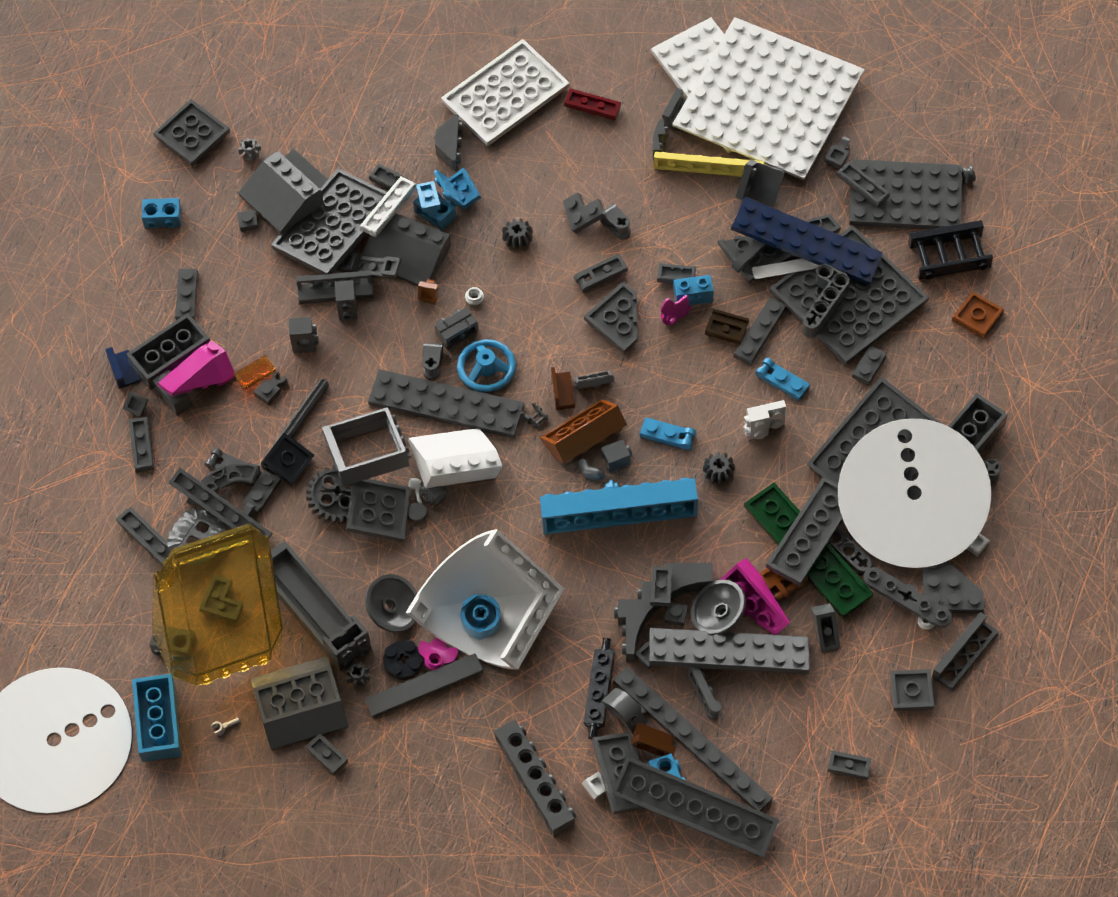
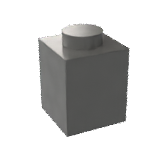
M623 439L602 447V458L609 472L630 464L632 451L629 445H625Z

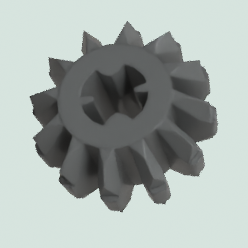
M513 218L512 223L507 221L506 226L502 228V239L507 246L512 245L513 250L516 246H519L520 249L523 248V245L528 246L529 241L533 239L532 227L529 226L528 221L523 222L522 218L519 221Z
M718 451L716 456L710 453L709 459L705 458L702 470L705 473L706 479L711 478V483L718 481L720 485L722 480L728 483L729 478H733L735 464H733L732 457L727 458V453L720 455Z

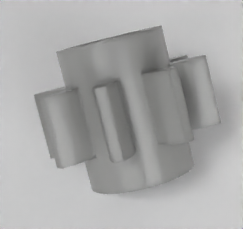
M247 138L243 142L240 141L241 147L238 148L239 154H242L243 160L252 161L259 157L261 146L257 145L256 139Z

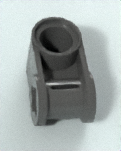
M611 204L604 210L606 217L600 219V221L616 237L625 239L631 233L629 227L630 219L617 205Z
M423 344V373L427 379H436L440 375L443 344Z

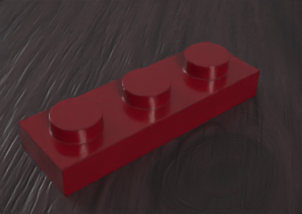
M570 88L564 106L616 120L621 108V102Z

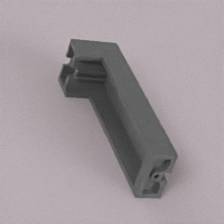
M286 541L254 562L257 574L340 671L343 668L350 667L351 663H354L353 659L355 657L365 656L370 651L371 643L366 628L354 615L350 617Z

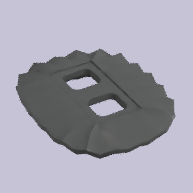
M193 508L190 511H185L183 516L174 524L167 538L168 548L180 560L192 564L205 563L222 546L228 533V526L205 509ZM199 523L210 527L206 533L195 529ZM193 537L200 540V543L197 547L186 544L187 540Z

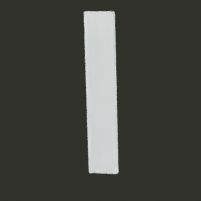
M797 259L752 267L754 279L816 269L819 265L804 259Z

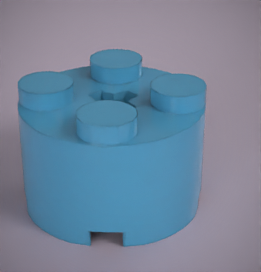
M486 594L470 596L464 601L461 609L463 629L467 634L479 640L493 635L498 630L501 622L499 604L493 597Z

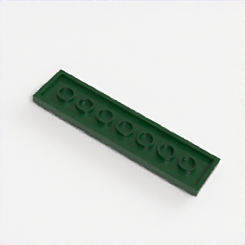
M775 482L744 503V508L777 545L780 544L800 513V510ZM829 543L807 575L811 584L830 603L842 619L871 599L874 594Z

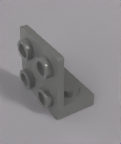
M749 160L745 164L735 198L743 200L744 197H749L772 206L775 205L785 172L757 161Z

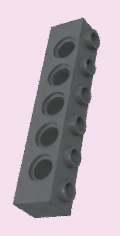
M513 720L494 730L497 743L552 836L555 837L574 827L576 814L571 806L567 807L565 804L566 798L561 790L558 791L555 787L556 781L553 775L546 772V764L542 757H537L534 743L532 741L528 742L525 737L527 733L523 725H518L516 720ZM520 742L521 745L518 747L512 746V743ZM524 758L531 759L529 763H523L521 760ZM535 774L541 776V778L537 780H534L531 777ZM543 791L551 792L549 796L541 795ZM557 807L560 808L561 811L558 813L551 812V809Z

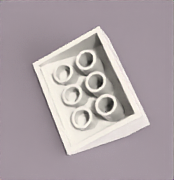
M480 428L408 439L425 488L497 478L502 468L497 450Z

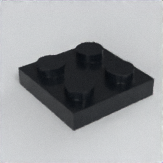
M284 432L262 460L261 464L292 486L314 457V454Z

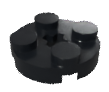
M398 641L386 647L383 656L384 668L390 676L392 675L398 680H409L418 674L423 665V657L419 654L418 646L413 641ZM400 657L408 658L406 664L398 662Z

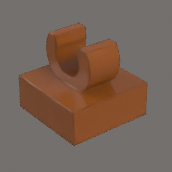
M427 279L426 282H419L418 300L436 303L438 285L434 284L435 280Z

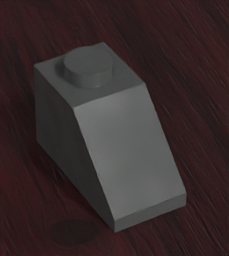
M830 603L811 607L813 626L820 651L824 652L841 648L836 614Z

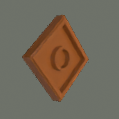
M972 291L954 314L952 321L984 339L1002 316L1004 309Z

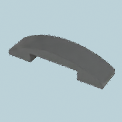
M350 252L337 269L344 272L371 271V277L394 278L397 277L402 259L387 256L385 259L366 257Z

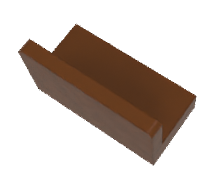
M551 367L556 410L575 408L570 372L555 373V367Z
M641 723L636 724L631 746L660 757L668 754L673 756L676 747L672 746L673 735Z

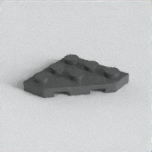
M624 282L584 316V320L623 354L637 343V293Z
M947 561L935 566L922 568L923 595L944 606L951 613L984 612L983 591Z

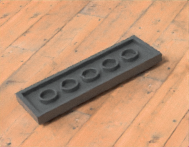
M825 477L821 479L766 564L767 569L798 586L802 584L843 520L838 503V484Z

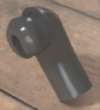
M582 459L578 462L586 479L599 480L604 477V471L590 467L587 459Z

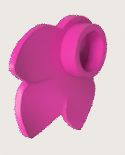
M687 295L676 303L669 298L664 301L661 307V320L665 325H672L689 313L692 307L688 306L689 299Z
M435 638L430 644L421 640L418 647L419 654L425 659V666L431 671L443 667L444 664L452 663L458 655V648H447L446 643L438 638ZM435 660L437 661V664L431 663V661Z

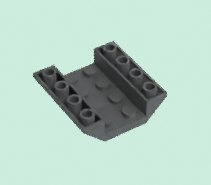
M327 656L250 678L271 751L315 738L319 733L325 735L348 728L342 702Z

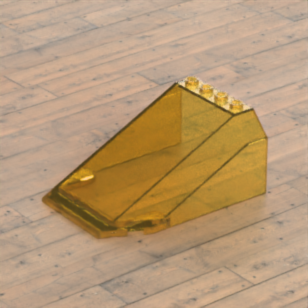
M250 523L173 548L169 557L162 563L164 566L162 570L156 571L153 575L152 634L169 673H172V676L198 686L209 684L218 678H227L232 673L238 671H247L250 667L268 663L280 643L283 632L268 537L266 535L263 536L260 530L255 529Z

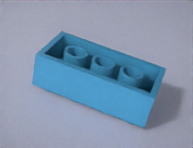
M172 673L132 679L138 752L142 762L182 756L176 687Z

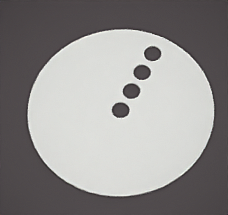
M901 419L875 428L852 448L840 473L838 503L841 516L848 531L855 541L868 553L895 566L924 568L955 558L966 550L978 537L990 510L991 484L987 468L980 454L959 432L931 420ZM903 429L909 430L912 434V439L908 443H902L898 440V433ZM906 448L912 449L915 452L914 460L911 462L903 461L901 458L902 450ZM906 468H916L918 478L914 481L907 480L904 477ZM909 487H919L922 492L921 497L917 500L910 499L907 495Z
M73 668L39 670L17 679L0 692V798L22 810L49 814L79 808L104 793L123 770L132 743L130 716L119 694L101 678L89 672ZM105 705H112L115 708V714L110 718H104L101 715V709ZM93 714L97 717L95 726H84L83 719L86 715ZM69 724H77L79 726V733L74 737H69L65 734V728ZM52 733H58L61 736V742L57 746H50L47 743V737Z

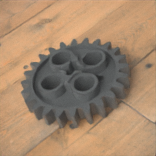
M332 465V470L325 467L324 473L318 470V477L312 475V481L308 482L309 488H306V494H308L306 495V501H310L308 502V508H313L312 514L318 513L317 519L325 517L324 523H327L330 519L332 520V525L336 521H339V524L342 525L343 520L347 522L349 506L344 507L341 504H349L351 489L347 490L343 487L335 466ZM331 483L333 486L327 487L324 484ZM327 500V501H330L331 503H330V504H324L322 501Z

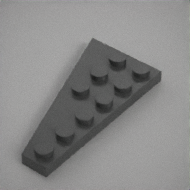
M830 214L806 221L834 233H838L841 229L840 225ZM739 235L735 236L734 239L726 241L724 239L718 240V246L733 263L756 240ZM768 245L740 273L750 284L757 280L754 279L752 267L786 262L796 256Z

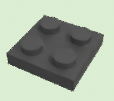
M931 669L890 671L893 711L934 709Z

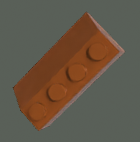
M602 399L546 433L540 439L557 461L567 464L574 461L575 457L579 454L590 451L591 447L595 444L606 441L607 437L611 434L619 433L627 423L618 405Z

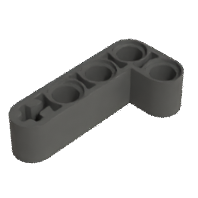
M827 264L818 266L816 270V284L824 290L803 319L802 332L809 338L818 335L849 289V277Z

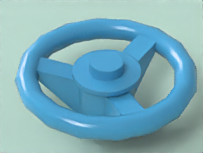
M484 339L475 341L464 348L458 357L456 368L459 378L466 386L475 391L492 392L501 389L510 382L515 375L517 364L514 354L506 345L496 340ZM485 347H495L501 350L506 355L509 365L497 358L492 350ZM477 349L476 364L468 377L464 369L465 359L469 353ZM496 371L506 373L505 377L495 384L481 385L475 383L480 376H491Z

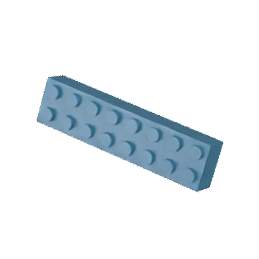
M681 478L676 481L663 480L659 483L645 482L641 485H623L617 488L605 487L600 490L586 489L575 493L569 491L558 495L546 494L540 497L543 534L697 517L698 496L695 478Z

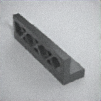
M371 271L296 277L299 304L336 301L335 282L346 279L345 281H354L356 299L373 298Z
M981 612L933 670L932 677L951 691L998 634V630L986 623L987 616ZM982 627L991 633L988 638H979V631ZM977 643L978 651L968 653L967 646ZM966 657L967 664L963 667H956V659ZM954 672L955 679L952 683L943 678L945 673Z

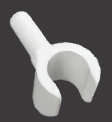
M411 478L408 487L415 489L417 503H422L421 495L419 494L421 480Z
M236 718L223 724L215 721L211 727L213 729L220 727L214 733L221 736L224 734L225 729L239 723L240 720Z

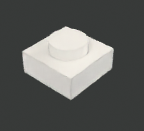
M599 772L582 782V785L593 799L606 792Z

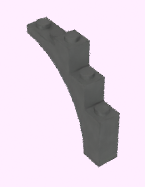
M665 563V567H672L671 600L683 594L701 590L713 582L712 563ZM642 581V588H638V599H618V607H614V618H618V626H622V636H626V643H622V655H626V662H634L635 649L641 631L652 615L662 607L650 605L652 581Z

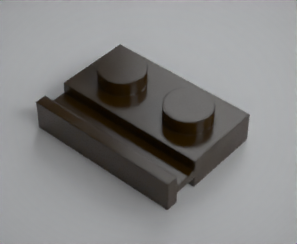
M713 309L705 335L740 345L749 324V319Z

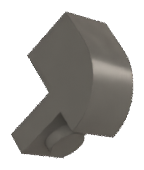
M615 688L602 700L611 715L619 718L631 734H634L637 723L645 725L648 722L640 711L642 708L626 692Z

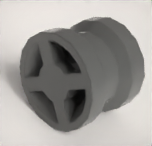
M995 459L985 460L984 463L987 471L993 472L988 473L990 483L997 481L1001 470L1000 463Z

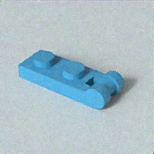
M765 358L762 362V367L755 371L757 377L798 401L801 400L810 388L808 382L778 366L770 358ZM770 370L773 373L770 375L767 373V371Z
M645 417L640 431V437L686 450L691 449L693 444L692 438H695L696 430L693 428H683Z

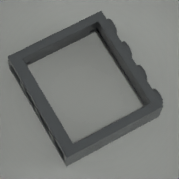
M388 407L322 427L326 444L343 487L410 466L408 458H411L408 446L406 447L404 436L401 434L395 415L390 414ZM381 428H388L397 452L345 467L336 442Z

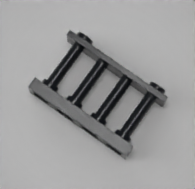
M982 220L909 233L910 249L918 248L923 266L919 267L918 279L929 280L938 276L978 269L985 270L991 267L993 255H984L979 239L984 228ZM970 238L972 239L977 257L966 259L961 240ZM952 241L954 242L959 260L948 262L943 243ZM936 245L940 264L930 265L925 246Z

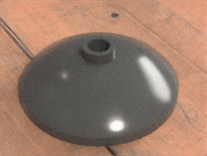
M394 574L382 575L376 578L366 591L365 606L368 615L378 627L386 631H404L416 622L406 612L416 597L417 591L409 581L401 576Z
M717 580L703 587L694 598L691 606V619L695 627L699 631H707L708 634L712 635L722 634L732 629L739 622L745 610L746 599L743 590L730 580Z

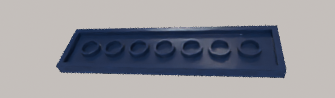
M744 197L731 227L732 231L819 266L822 264L830 265L845 273L849 278L868 286L883 253L747 197Z

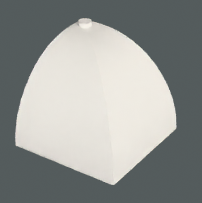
M496 529L472 538L448 556L426 580L406 614L432 635L449 646L458 648V651L468 656L476 653L478 660L487 664L507 669H519L565 588ZM486 594L493 597L499 604L501 622L498 630L493 635L479 640L467 634L463 629L461 609L464 601L470 596Z

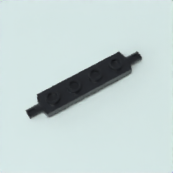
M603 638L602 649L594 650L583 722L586 727L590 728L588 738L591 740L593 737H597L598 728L605 727L607 708L602 700L610 693L615 659L614 650H610V638H607V640Z

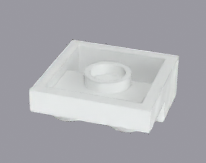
M782 400L747 408V415L744 417L745 425L743 426L745 436H749L750 440L762 439L768 436L769 428L776 429L785 425V401Z

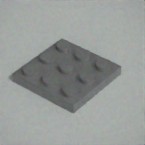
M190 99L153 132V135L175 154L193 166L230 133V128Z
M372 479L353 483L351 485L346 531L403 542L410 487Z

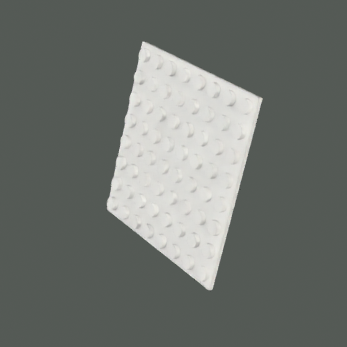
M734 17L672 126L751 159L763 161L768 166L783 170L785 173L804 180L865 69Z

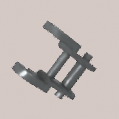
M533 402L532 406L537 413L531 417L521 412V417L528 424L531 422L533 427L539 429V424L549 419L548 415L542 412V408L539 405L536 406V403ZM540 415L541 418L538 421H535L534 418Z

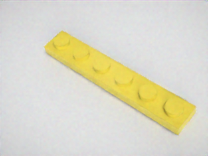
M655 152L654 169L742 177L745 164L749 160Z

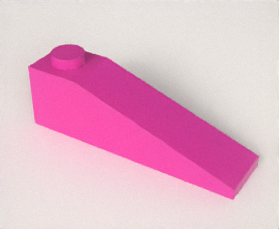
M210 341L198 348L158 383V386L171 396L191 392L194 388L201 387V389H207L208 385H224L233 380L236 375L226 351L213 341Z
M747 558L737 563L720 579L730 580L743 590L746 599L743 615H748L772 634L777 635L790 623L762 576Z

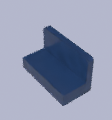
M113 347L105 349L119 389L140 381L137 373L129 365L126 356L129 350L115 354Z

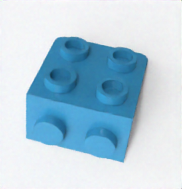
M462 168L450 178L438 170L434 171L436 183L444 190L442 192L443 196L447 201L451 200L456 207L459 206L466 210L482 198L465 168Z

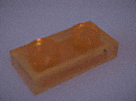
M264 355L233 374L242 389L246 390L273 374L276 369L268 357Z

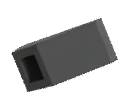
M454 115L436 129V155L452 170H457V163H461V152H458V148H462V137H459V133H463V122H460L459 115Z

